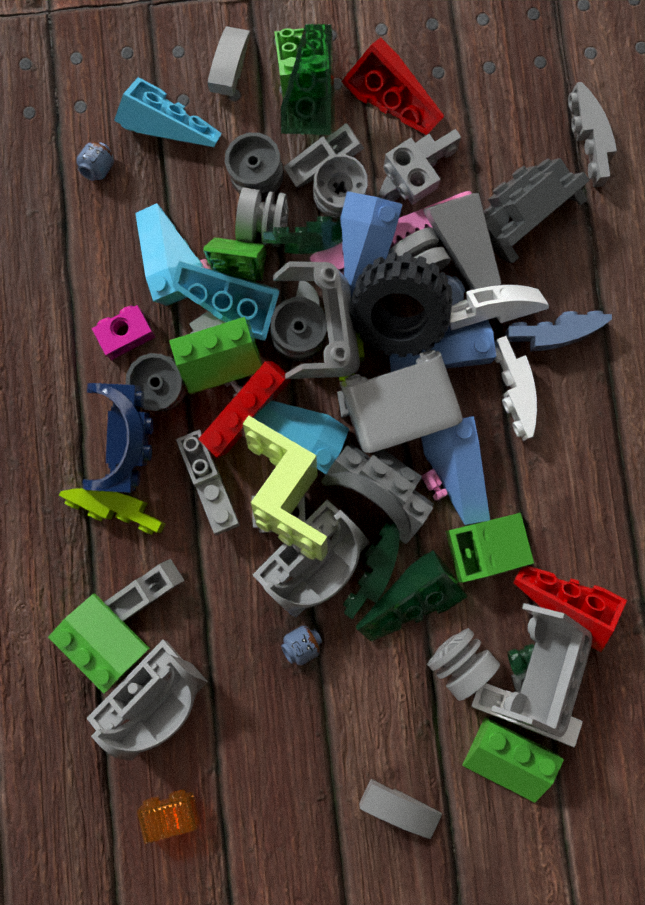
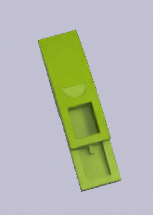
M83 488L63 490L59 494V496L66 499L64 504L77 510L81 506L89 510L88 516L98 521H102L103 518L112 519L114 513L117 512L116 518L126 523H130L133 520L140 524L138 529L150 535L154 531L161 533L165 526V523L143 513L148 503L128 495L111 491L84 490Z

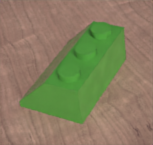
M245 317L169 340L176 366L189 394L252 376L262 366L250 322Z
M95 593L70 613L48 636L104 694L115 686L150 649Z
M485 717L462 765L535 803L552 786L564 759L554 751Z

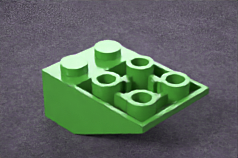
M307 26L301 29L286 28L281 31H275L283 101L332 96L331 72L323 26Z
M215 237L204 246L203 251L211 270L256 282V280L262 281L267 253L265 244Z
M521 513L445 531L458 582L463 583L534 563Z

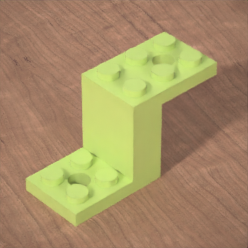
M248 416L243 423L248 448L257 455L263 454L270 458V462L276 466L251 501L256 525L266 532L270 530L275 532L283 543L289 546L294 544L301 548V553L311 560L317 558L323 561L328 553L327 536L291 515L318 475L317 455Z

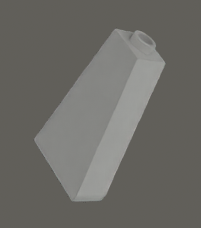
M479 193L469 194L423 209L426 218L470 290L501 284Z

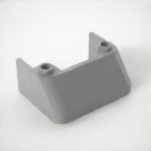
M288 262L273 275V281H315L323 292L329 344L324 349L325 363L301 364L287 372L285 378L347 377L354 374L359 369L360 359L356 332L353 327L354 321L351 320L349 313L351 308V292L347 278L333 264L328 262Z
M524 603L522 609L533 615V618L528 623V633H530L531 639L536 642L520 693L513 692L506 698L504 709L492 705L491 711L538 730L562 737L569 726L591 649L592 634L564 613Z

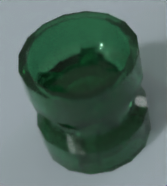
M533 643L525 645L520 650L514 648L507 651L508 660L515 676L523 675L528 669L535 646Z

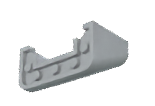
M424 351L420 353V357L416 360L417 364L369 380L366 377H360V374H354L346 377L345 381L340 382L356 439L364 452H376L453 427L463 421L458 401L439 351Z

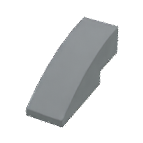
M225 27L210 69L207 82L210 92L234 96L237 80L242 72L250 31Z
M346 123L329 137H321L286 164L284 168L295 186L299 188L314 181L317 167L324 159L336 154H346L353 157L363 150L364 147L352 128Z
M169 559L160 563L142 577L134 580L104 603L122 621H125L175 588L184 579L172 560Z
M373 779L370 780L359 803L361 810L399 828L431 839L442 816L441 812L396 789L392 790Z

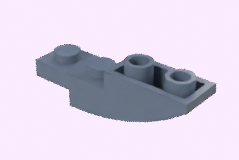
M568 311L562 313L554 321V325L552 322L537 323V326H527L525 322L513 323L505 331V336L509 342H530V351L556 349L573 344L592 335L612 320V314H603V311H591L587 315H578L576 311Z

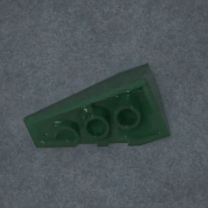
M305 24L294 67L290 74L289 84L281 105V134L331 135L335 132L332 24Z
M432 550L408 567L356 625V629L371 642L400 630L401 625L412 620L418 623L424 620V615L437 611L438 614L443 613L468 596L445 562Z

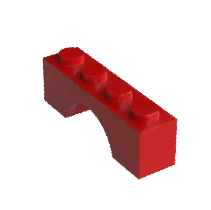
M265 361L198 440L216 457L227 454L242 437L244 431L243 423L247 417L254 418L261 409L279 395L292 379H286V372L274 361Z

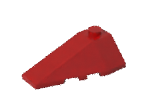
M381 37L370 45L341 81L360 101L368 102L380 108L381 112L389 113L399 118L402 123L425 135H428L444 117L443 113L403 60Z
M527 565L521 568L513 582L541 608L564 613L589 630L592 634L591 647L599 652H602L614 632L627 602L626 599L603 587L596 585L593 588L579 585V581L572 578L569 582L558 579L554 573Z

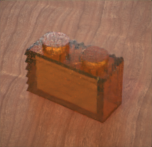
M184 790L174 791L169 794V798L159 800V797H152L144 800L143 805L137 810L144 844L195 831L200 824L193 792L185 793Z

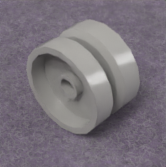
M431 227L421 229L405 237L390 248L388 254L397 253V256H403L404 253H411V257L414 258L422 256L427 259L426 263H435L439 267V272L451 261L445 248L437 247L439 238Z

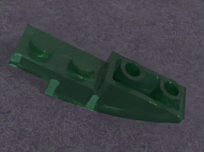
M317 216V221H306V227H295V232H289V227H273V232H263V243L285 244V253L291 254L320 252L343 242L340 217H337V222H332V217Z
M394 521L392 524L387 522L378 534L382 538L377 546L372 543L364 554V557L367 558L365 564L372 568V571L370 573L364 572L357 583L361 586L356 594L351 592L342 604L346 607L343 613L351 619L354 618L367 597L377 603L389 582L395 566L400 540L399 530Z

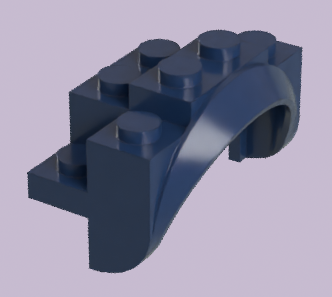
M87 383V393L102 394L113 401V406H111V411H108L106 463H109L110 474H105L104 478L97 480L83 479V489L134 492L136 487L140 485V471H137V466H146L147 461H151L152 445H148L149 434L153 432V419L149 418L150 413L139 412V407H143L144 392L140 391V386Z

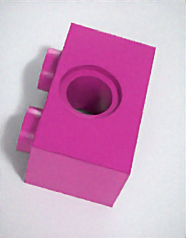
M138 305L134 307L127 306L117 316L104 318L97 323V326L92 328L101 348L110 360L156 337ZM128 326V332L123 336H119V328Z

